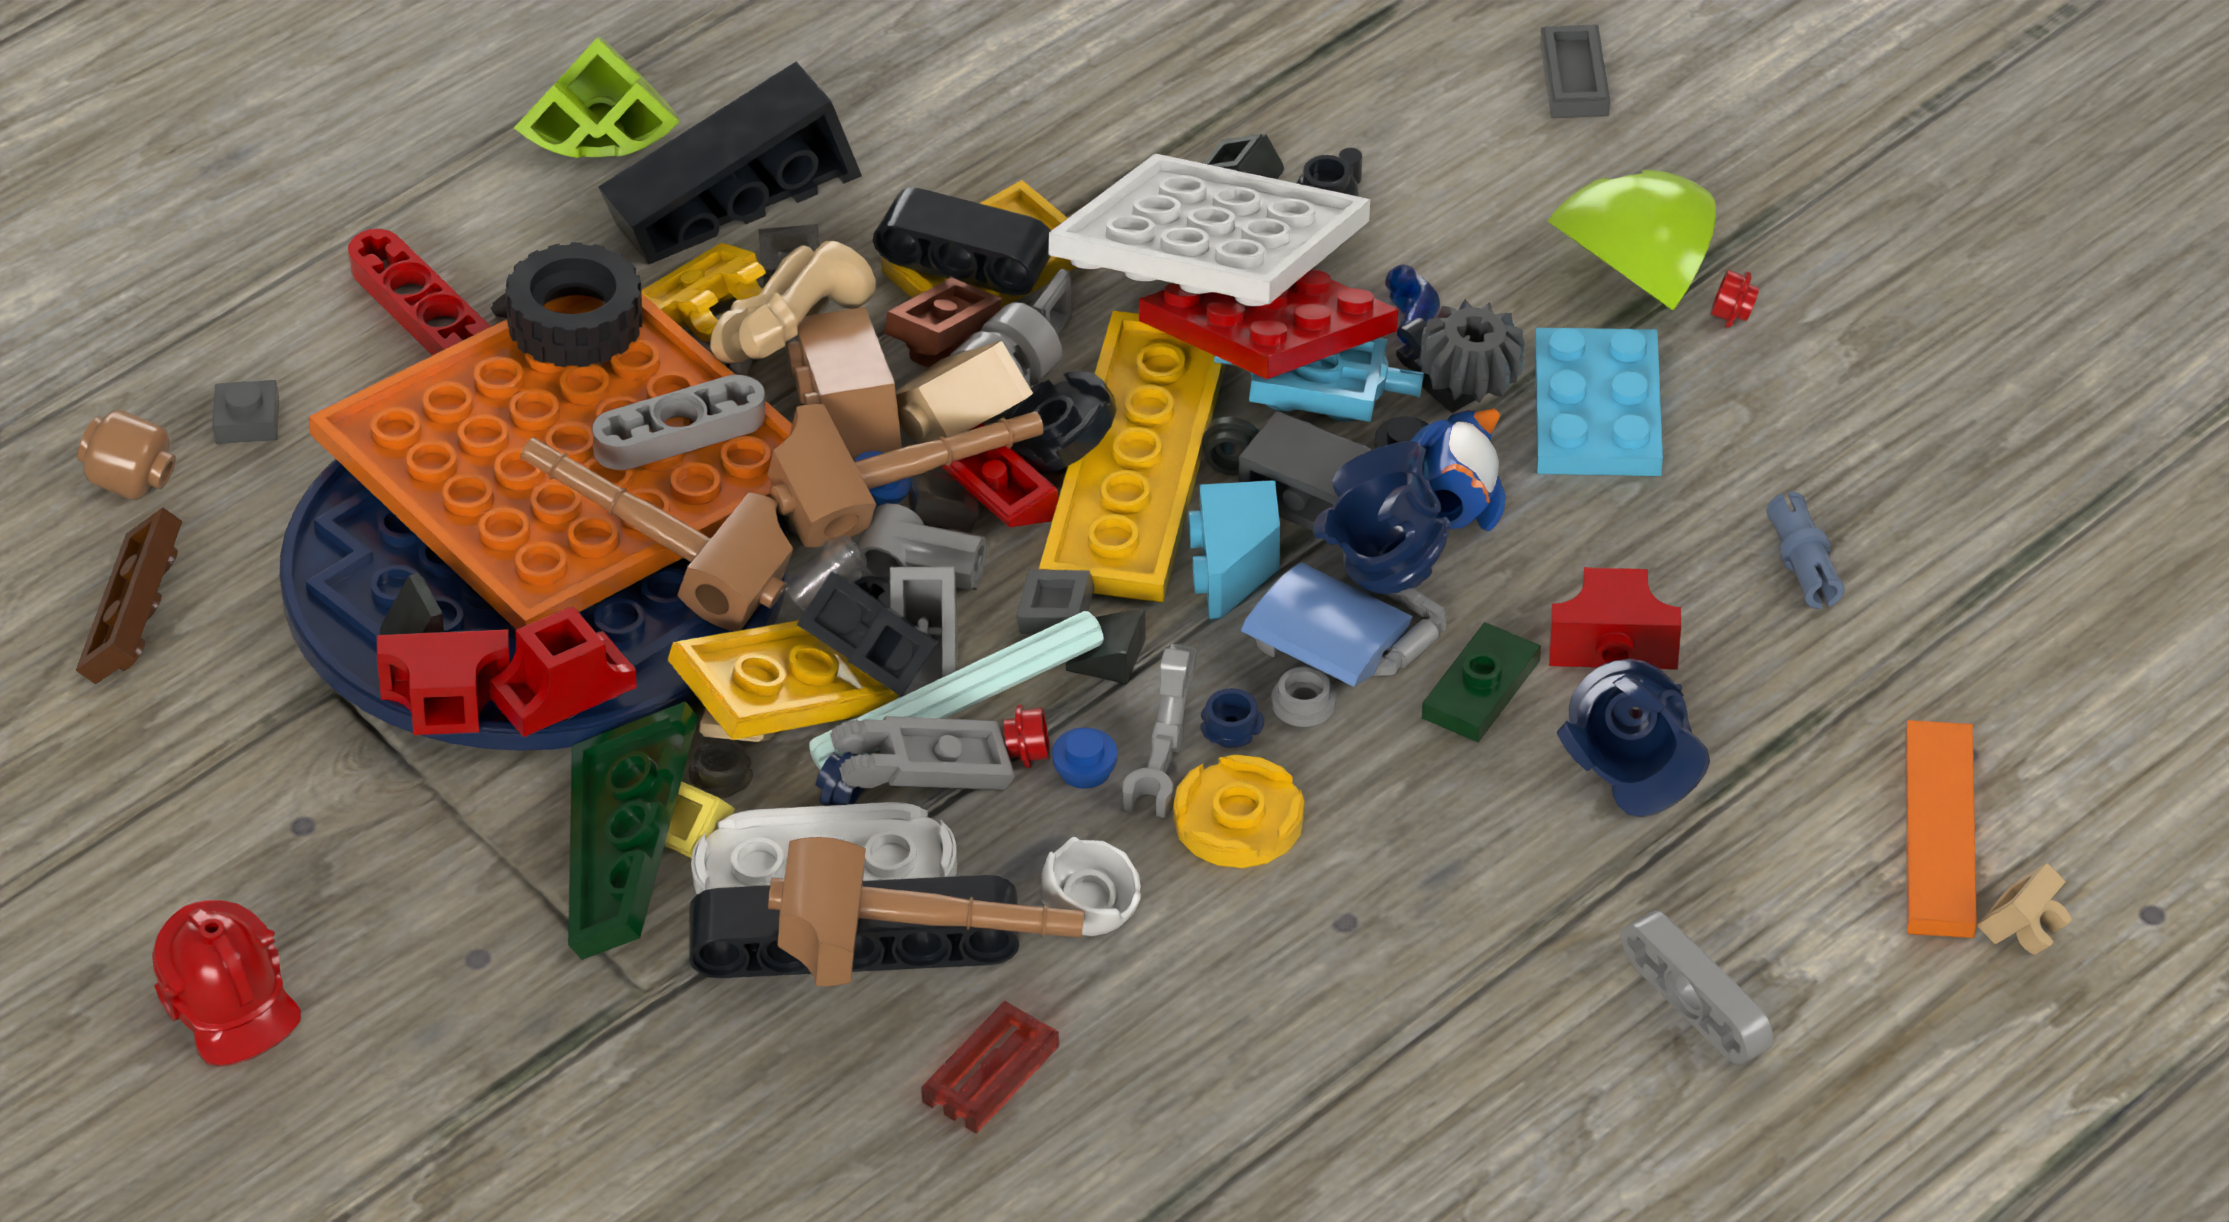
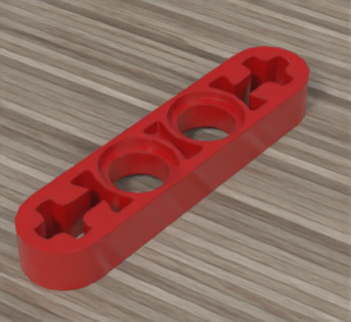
M369 229L360 232L351 239L348 244V255L351 274L354 279L432 356L491 327L395 233L385 229ZM387 259L388 268L384 269L382 261ZM406 284H417L423 287L422 290L414 294L401 295L394 292L398 287ZM439 316H450L457 319L454 323L445 327H433L427 324L428 321Z

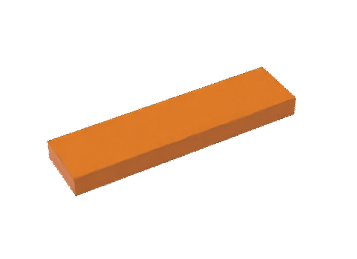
M1907 720L1905 732L1907 934L1975 938L1977 912L1973 724Z

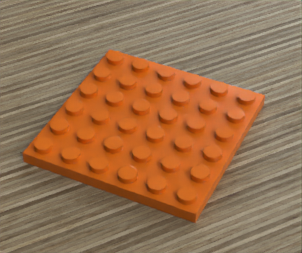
M642 294L643 321L642 327H639V337L636 342L632 341L629 344L627 351L621 355L618 353L607 362H596L586 367H578V365L559 367L554 366V363L546 361L542 363L534 360L532 355L529 353L524 354L518 349L516 341H512L506 319L309 416L310 435L516 630L571 606L578 612H581L683 558L639 532L615 514L609 515V510L556 479L550 480L548 474L520 458L521 453L532 437L537 438L562 454L566 452L567 457L621 489L626 487L627 492L657 506L707 537L712 538L749 492L771 498L770 489L773 485L767 474L773 450L789 437L792 423L765 401L764 423L752 433L632 469L615 470L601 465L595 459L593 452L592 426L598 416L623 406L725 376L735 375L644 294ZM571 295L551 300L544 304V308L563 314H580L598 309L605 302L590 296ZM675 417L666 420L664 423L671 427H686L695 421L686 417Z

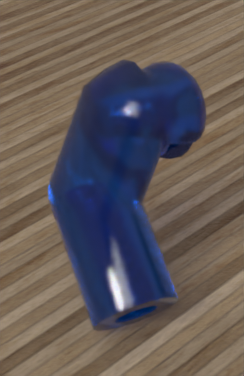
M1403 264L1394 267L1388 272L1385 278V285L1390 291L1389 297L1404 315L1397 328V336L1402 343L1407 345L1410 342L1399 333L1400 327L1416 318H1421L1428 322V319L1436 318L1441 302L1437 292L1422 276L1417 275L1412 266Z

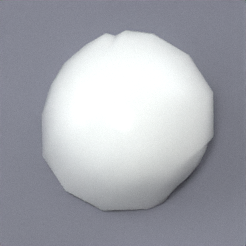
M1072 837L1054 853L1049 852L1041 875L1042 902L1044 905L1047 904V908L1084 911L1082 935L1097 936L1118 929L1134 914L1141 899V886L1137 870L1125 852L1105 841L1079 840L1077 837Z

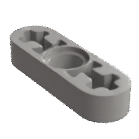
M730 375L607 411L598 416L592 426L594 457L601 465L607 468L627 470L752 433L759 429L765 420L764 388L760 382L749 376ZM675 417H686L695 421L686 427H671L664 423L666 420Z
M1652 910L1622 928V946L1634 968L1730 1062L1736 1065H1743L1772 1047L1774 1040L1773 1031L1759 1005L1666 915L1660 911Z

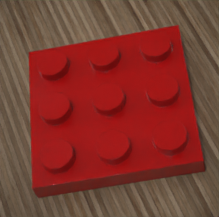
M1310 270L1274 301L1262 306L1244 305L1237 302L1234 296L1216 292L1190 293L1182 290L1180 284L1170 283L1165 286V290L1139 298V321L1262 378L1270 379L1396 332L1398 308L1375 299L1373 293L1367 290L1352 289L1331 280V276L1326 272Z

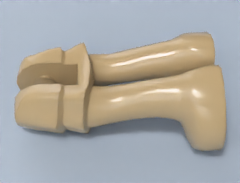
M826 240L815 252L810 247L801 245L782 259L777 270L758 296L736 300L733 302L730 311L723 313L711 336L710 347L713 354L718 360L729 364L741 363L749 358L763 359L783 348L786 341L797 336V327L804 317L820 313L829 305L830 299L843 308H859L873 297L876 290V280L871 267L860 254L837 241Z

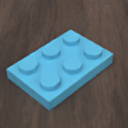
M1536 328L1537 474L1662 476L1663 449L1658 330Z

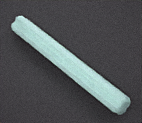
M1083 611L856 719L858 721L863 719L883 720L885 716L946 719L1100 646L1104 641L1101 626L1095 616L1089 611ZM832 730L813 738L809 743L812 759L820 770L833 752L840 755L844 753L842 751L838 752L837 749L834 750L830 736ZM878 747L866 753L867 755H870L880 749Z

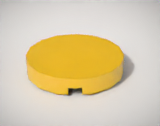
M1245 755L1219 757V764L1204 769L1203 763L1190 770L1177 786L1173 804V822L1179 840L1195 856L1217 866L1247 868L1268 864L1287 853L1301 836L1305 813V800L1301 789L1299 793L1298 788L1293 784V777L1282 766L1261 757Z

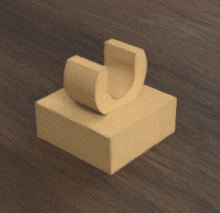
M2048 862L2012 883L1977 926L1994 944L2016 933L2020 944L2025 950L2034 955L2040 953L2054 942L2044 932L2040 921L2045 924L2047 929L2055 933L2067 926L2072 920L2069 912L2063 905L2051 900L2066 881Z

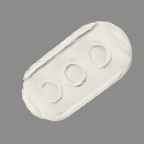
M900 802L757 809L735 813L719 821L718 829L707 838L706 833H704L694 847L691 860L693 884L696 894L714 888L766 886L771 884L772 877L785 878L789 842L807 837L841 839L866 848L863 881L956 876L957 873L956 842L950 828L942 820L940 826L937 821L928 818L927 810L913 804Z

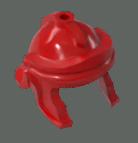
M204 900L183 906L165 922L156 937L152 953L153 969L158 980L154 987L162 1007L173 1021L180 1019L193 1032L197 1053L206 1064L219 1067L237 1065L267 1052L286 1039L301 1021V1009L283 989L279 954L276 946L273 944L275 943L273 938L275 932L271 929L268 930L265 924L249 909L238 903L225 900Z

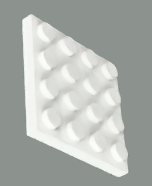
M1155 153L1049 232L1048 255L1071 260L1072 265L1082 269L1109 268L1125 272L1128 278L1136 281H1153L1158 279L1180 284V288L1186 292L1196 294L1216 292L1234 296L1237 302L1244 305L1262 306L1274 301L1367 224L1370 215V199Z

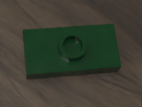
M1484 622L1423 701L1422 719L1479 743L1540 662L1541 645Z

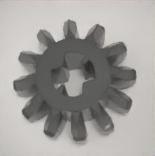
M1464 299L1458 310L1442 305L1436 318L1428 319L1427 326L1422 333L1420 353L1422 373L1430 376L1433 389L1451 388L1454 401L1462 394L1472 395L1479 404L1486 393L1503 397L1509 384L1516 383L1518 375L1522 372L1525 345L1523 330L1514 326L1512 313L1494 314L1490 302L1482 308H1474Z

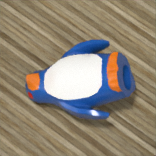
M1495 408L1477 412L1466 410L1449 416L1447 421H1435L1421 428L1410 440L1422 444L1426 450L1422 463V475L1429 480L1432 490L1440 501L1441 511L1437 514L1438 518L1447 517L1451 523L1450 529L1465 527L1476 518L1481 529L1490 531L1499 522L1504 512L1506 495L1498 476L1499 460L1497 452L1490 442L1492 433L1501 416Z

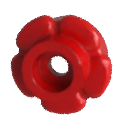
M1727 269L1715 296L1710 315L1726 320L1725 327L1727 328L1733 325L1736 318L1747 322L1755 305L1760 288L1750 284L1752 277L1749 271L1742 275Z
M1023 704L1017 705L1015 718L1004 719L1007 752L1010 758L1020 756L1025 768H1031V761L1050 759V742L1046 717L1042 707L1025 710Z

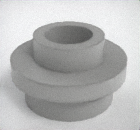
M1296 667L1285 672L1272 691V708L1276 716L1287 724L1298 727L1315 726L1328 720L1334 713L1336 708V692L1327 676L1320 670L1312 667Z

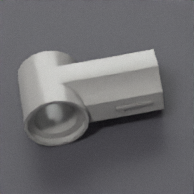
M886 503L874 509L870 527L864 530L853 555L852 564L859 576H875L889 583L890 567H955L956 587L977 590L983 576L984 562L987 555V538L926 526L920 517L909 508L899 504Z

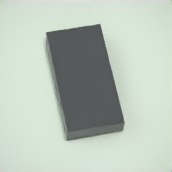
M1599 26L1541 27L1540 45L1551 118L1609 116L1610 97Z

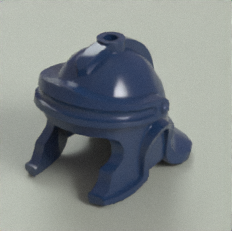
M1403 441L1385 445L1361 454L1344 464L1336 471L1332 480L1333 489L1338 496L1332 508L1330 507L1322 511L1314 523L1316 539H1324L1330 545L1338 544L1346 554L1345 568L1348 576L1370 592L1391 594L1419 586L1432 574L1431 567L1443 552L1449 536L1451 523L1447 517L1438 518L1437 514L1441 511V504L1432 490L1429 480L1422 475V463L1426 450L1422 444L1417 442Z
M1623 659L1611 661L1597 667L1579 683L1569 704V722L1568 720L1564 722L1557 731V735L1567 752L1586 771L1593 769L1600 777L1612 785V795L1617 806L1628 815L1643 818L1665 811L1684 799L1697 787L1705 776L1710 764L1707 747L1692 734L1686 703L1683 699L1684 694L1681 691L1682 685L1676 684L1663 671L1645 661Z

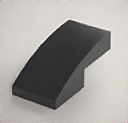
M835 570L830 572L797 623L799 627L848 658V662L901 697L905 694L938 641Z

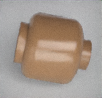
M118 409L110 412L104 418L97 416L91 421L81 439L77 455L78 461L84 463L85 477L90 483L131 500L141 499L152 487L162 489L167 484L176 462V456L168 453L169 436L166 429Z

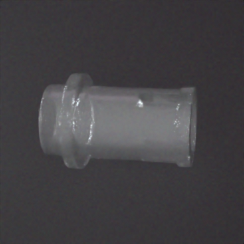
M842 535L837 540L829 538L823 543L824 551L797 574L785 581V588L788 594L801 609L805 610L808 608L831 571L835 570L852 582H856L862 577L861 569L867 565V559L860 547L848 536Z

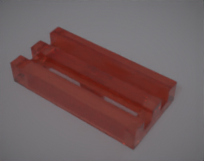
M1004 1001L921 1087L922 1102L931 1108H934L939 1103L943 1106L945 1116L953 1121L959 1116L965 1119V1127L977 1134L1059 1048V1031ZM1012 1025L1018 1027L999 1048H994L980 1063L981 1067L957 1092L952 1090Z

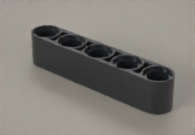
M994 875L863 881L864 887L934 893L970 900V897H973V900L1018 905L1015 886L1009 880ZM770 885L708 889L697 894L691 900L689 907V962L692 968L699 974L711 978L812 974L801 961L778 947L780 910L768 909ZM859 919L852 972L1000 964L1011 959L1018 952L1020 945L1019 932L970 927L967 930V927L929 926Z

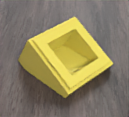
M681 781L665 847L692 859L694 847L704 833H706L707 838L712 832L718 829V822L732 815L735 808L722 799Z

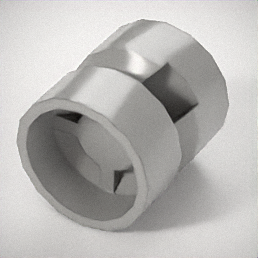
M1013 302L1005 305L983 325L981 331L972 334L950 355L953 356L1002 340L1030 387L1037 384L1059 364L1062 358V345L1057 332L1044 316L1026 304Z

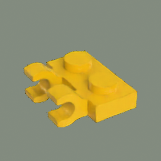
M721 242L641 290V293L681 328L688 325L697 338L704 342H709L712 332L718 323V320L711 313L710 307L719 301L728 300L733 297L737 300H744L758 296L762 288L756 279L766 274L764 267L758 263L755 252Z

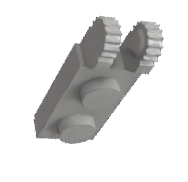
M885 716L883 720H849L831 729L832 733H830L834 750L858 754V756H851L850 759H845V762L841 763L839 768L843 783L847 784L848 787L874 788L889 782L890 786L1005 790L1015 778L998 721ZM879 747L881 754L867 755L866 752Z

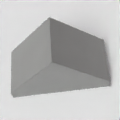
M890 567V608L938 641L903 695L905 696L957 671L958 615L955 567Z

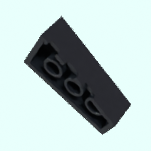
M795 61L598 187L615 224L646 262L652 264L717 237L721 225L734 220L743 221L745 224L751 223L766 216L765 207L791 196L799 203L818 195V185L837 177L844 184L862 175L832 101L800 64Z

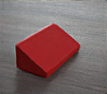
M981 423L970 430L977 429L985 425ZM1003 446L953 461L950 466L945 464L941 466L1009 528L1052 522L1059 499L1058 489L1010 447Z

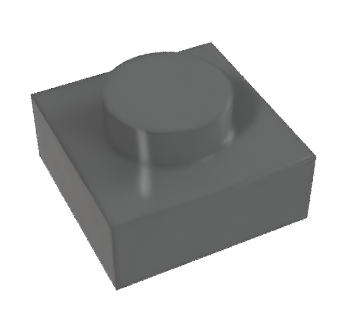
M276 380L215 384L212 427L216 444L277 440L279 393Z
M1029 569L1016 615L1021 634H1036L1083 611H1089L1094 592L1090 571Z

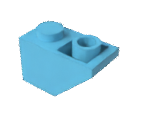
M1275 481L1201 484L1200 510L1188 511L1190 549L1202 548V556L1192 557L1194 593L1206 594L1209 619H1222L1280 570V521Z

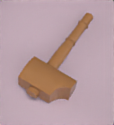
M809 404L798 406L789 437L773 450L767 474L773 485L770 489L771 498L778 501L776 508L778 514H788L804 547L814 548L831 545L851 538L870 527L876 503L869 489L913 477L944 464L950 466L953 461L1003 446L1012 447L1013 443L1042 435L1044 430L1043 423L1036 411L1007 420L1000 418L997 423L946 438L939 436L938 440L906 446L854 462L825 405Z
M532 437L525 445L520 458L548 474L550 480L556 479L609 510V515L615 514L639 532L690 561L691 563L686 569L677 596L701 618L718 627L730 631H740L761 604L770 609L780 598L786 586V583L781 579L786 571L793 547L777 521L776 508L778 501L761 494L749 492L713 537L709 538L657 506L627 492L626 487L621 489L567 457L566 452L562 454L535 437Z
M807 837L791 840L789 842L785 878H771L768 909L780 910L778 947L797 958L809 969L814 977L816 986L826 987L851 983L859 919L929 926L967 927V930L970 927L1035 933L1041 934L1042 938L1044 935L1082 938L1084 911L1047 908V904L1044 907L977 901L973 900V897H970V900L934 893L864 887L866 848L841 839Z

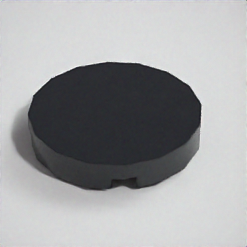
M1071 371L1063 374L1067 379L1066 381L1055 385L1049 379L1031 388L1033 392L1031 396L1012 406L1004 418L1007 420L1036 411L1041 417L1044 429L1042 435L1013 443L1012 447H1010L1041 475L1059 471L1080 460L1100 443L1111 428L1117 411L1114 395L1105 382L1094 373Z

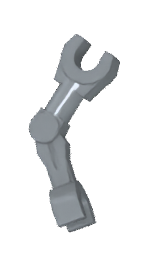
M1172 643L1170 648H1164L1160 669L1161 697L1158 717L1152 734V752L1147 768L1134 770L1123 781L1124 811L1133 812L1136 799L1146 794L1156 796L1157 817L1166 818L1173 809V783L1166 774V771L1170 765L1173 752L1178 753L1182 744L1184 710L1196 666L1198 650L1196 647Z

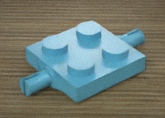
M1377 338L1270 379L1262 378L1250 372L1252 381L1249 402L1266 404L1268 407L1278 411H1292L1296 409L1325 414L1337 421L1361 420L1371 422L1375 401L1383 395L1384 391L1420 398L1424 373L1422 371L1416 372L1388 367L1389 363L1385 357L1388 339ZM1214 357V363L1234 365L1219 357Z

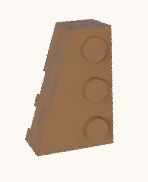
M866 307L805 316L797 327L798 335L795 336L796 341L786 342L791 378L796 380L800 404L825 405L853 461L858 455L867 451L886 453L902 448L895 383Z

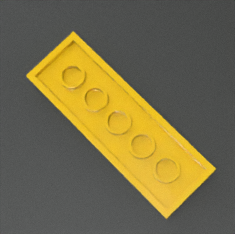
M1112 311L1095 375L1105 382L1114 395L1117 411L1111 428L1100 443L1067 468L1039 570H1087L1091 573L1094 594L1164 603L1203 455L1202 437L1205 428L1212 421L1226 364L1214 363V355L1140 322L1139 314Z

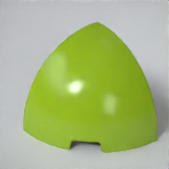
M599 35L519 121L514 129L535 144L568 157H618L631 154L655 143L669 133L680 122V119L662 96Z
M1642 170L1641 174L1627 175L1615 179L1604 177L1586 185L1567 198L1554 211L1547 222L1674 311L1695 278L1709 248L1716 222V204L1708 190L1689 179L1669 172Z

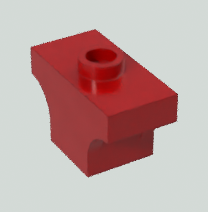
M1584 567L1583 586L1580 593L1569 601L1552 604L1549 666L1597 668L1611 661L1632 659L1645 661L1656 666L1658 669L1678 670L1682 626L1681 607L1665 604L1651 593L1648 585V569Z
M573 606L517 629L516 652L512 661L503 672L490 679L491 699L522 737H526L637 688L636 669L603 631L596 633Z
M508 630L377 635V663L381 700L395 701L409 709L412 714L413 735L479 733L480 712L492 700L490 679L499 675L510 664Z

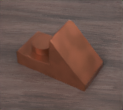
M951 277L887 312L884 334L905 342L906 347L910 349V359L929 368L939 360L949 357L972 334L981 331L983 325L1000 311L1002 298Z

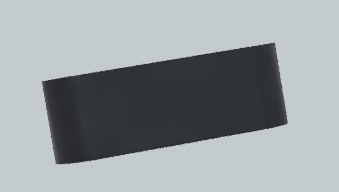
M914 187L902 189L897 194L874 231L872 239L878 253L888 262L897 266L946 279L952 277L969 285L1014 296L1027 294L1033 288L1051 257L1048 255L1049 232L1051 230L1040 220Z

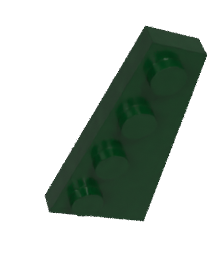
M686 702L572 745L568 946L581 960L640 939L698 720V716Z

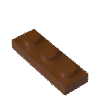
M164 507L125 534L76 668L78 673L94 684L99 683L117 669L121 671L129 669L137 661L144 649L145 640L141 638L144 627L161 602L162 595L157 592L163 575L170 569L178 554V549L174 547L182 520Z

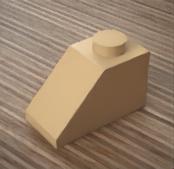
M1001 340L943 358L896 391L899 424L904 432L914 439L917 444L938 440L939 436L946 438L966 432L1031 396L1033 392Z

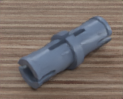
M1788 492V497L1794 508V511L1790 512L1783 494H1779L1767 505L1766 512L1781 541V559L1786 568L1790 571L1794 570L1807 605L1811 608H1822V602L1817 593V590L1820 588L1828 607L1832 606L1842 598L1845 588L1829 558L1831 552L1829 547L1831 545L1826 533L1815 527L1807 509L1804 496L1797 492Z

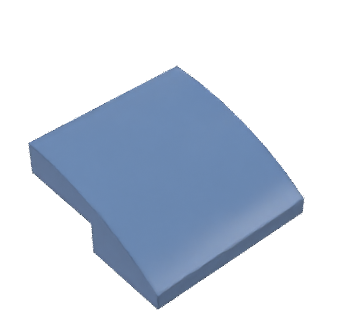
M1300 562L1286 572L1266 592L1245 619L1241 632L1355 687L1375 674L1383 652L1406 634L1413 616Z

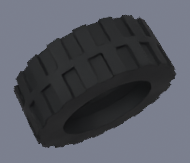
M571 242L569 245H550L547 249L542 251L536 250L528 254V258L524 261H519L514 266V272L508 275L505 292L509 335L512 341L517 342L518 349L524 354L529 353L532 355L534 360L542 363L545 361L554 363V366L566 367V365L586 367L596 362L604 363L611 360V357L618 353L621 355L627 351L629 344L632 341L636 342L640 335L639 327H642L643 321L640 275L636 276V267L631 261L627 262L624 260L623 255L617 251L606 250L605 246L597 244L593 246L583 245V242ZM571 295L590 296L605 302L598 309L580 314H563L544 308V304L551 300Z

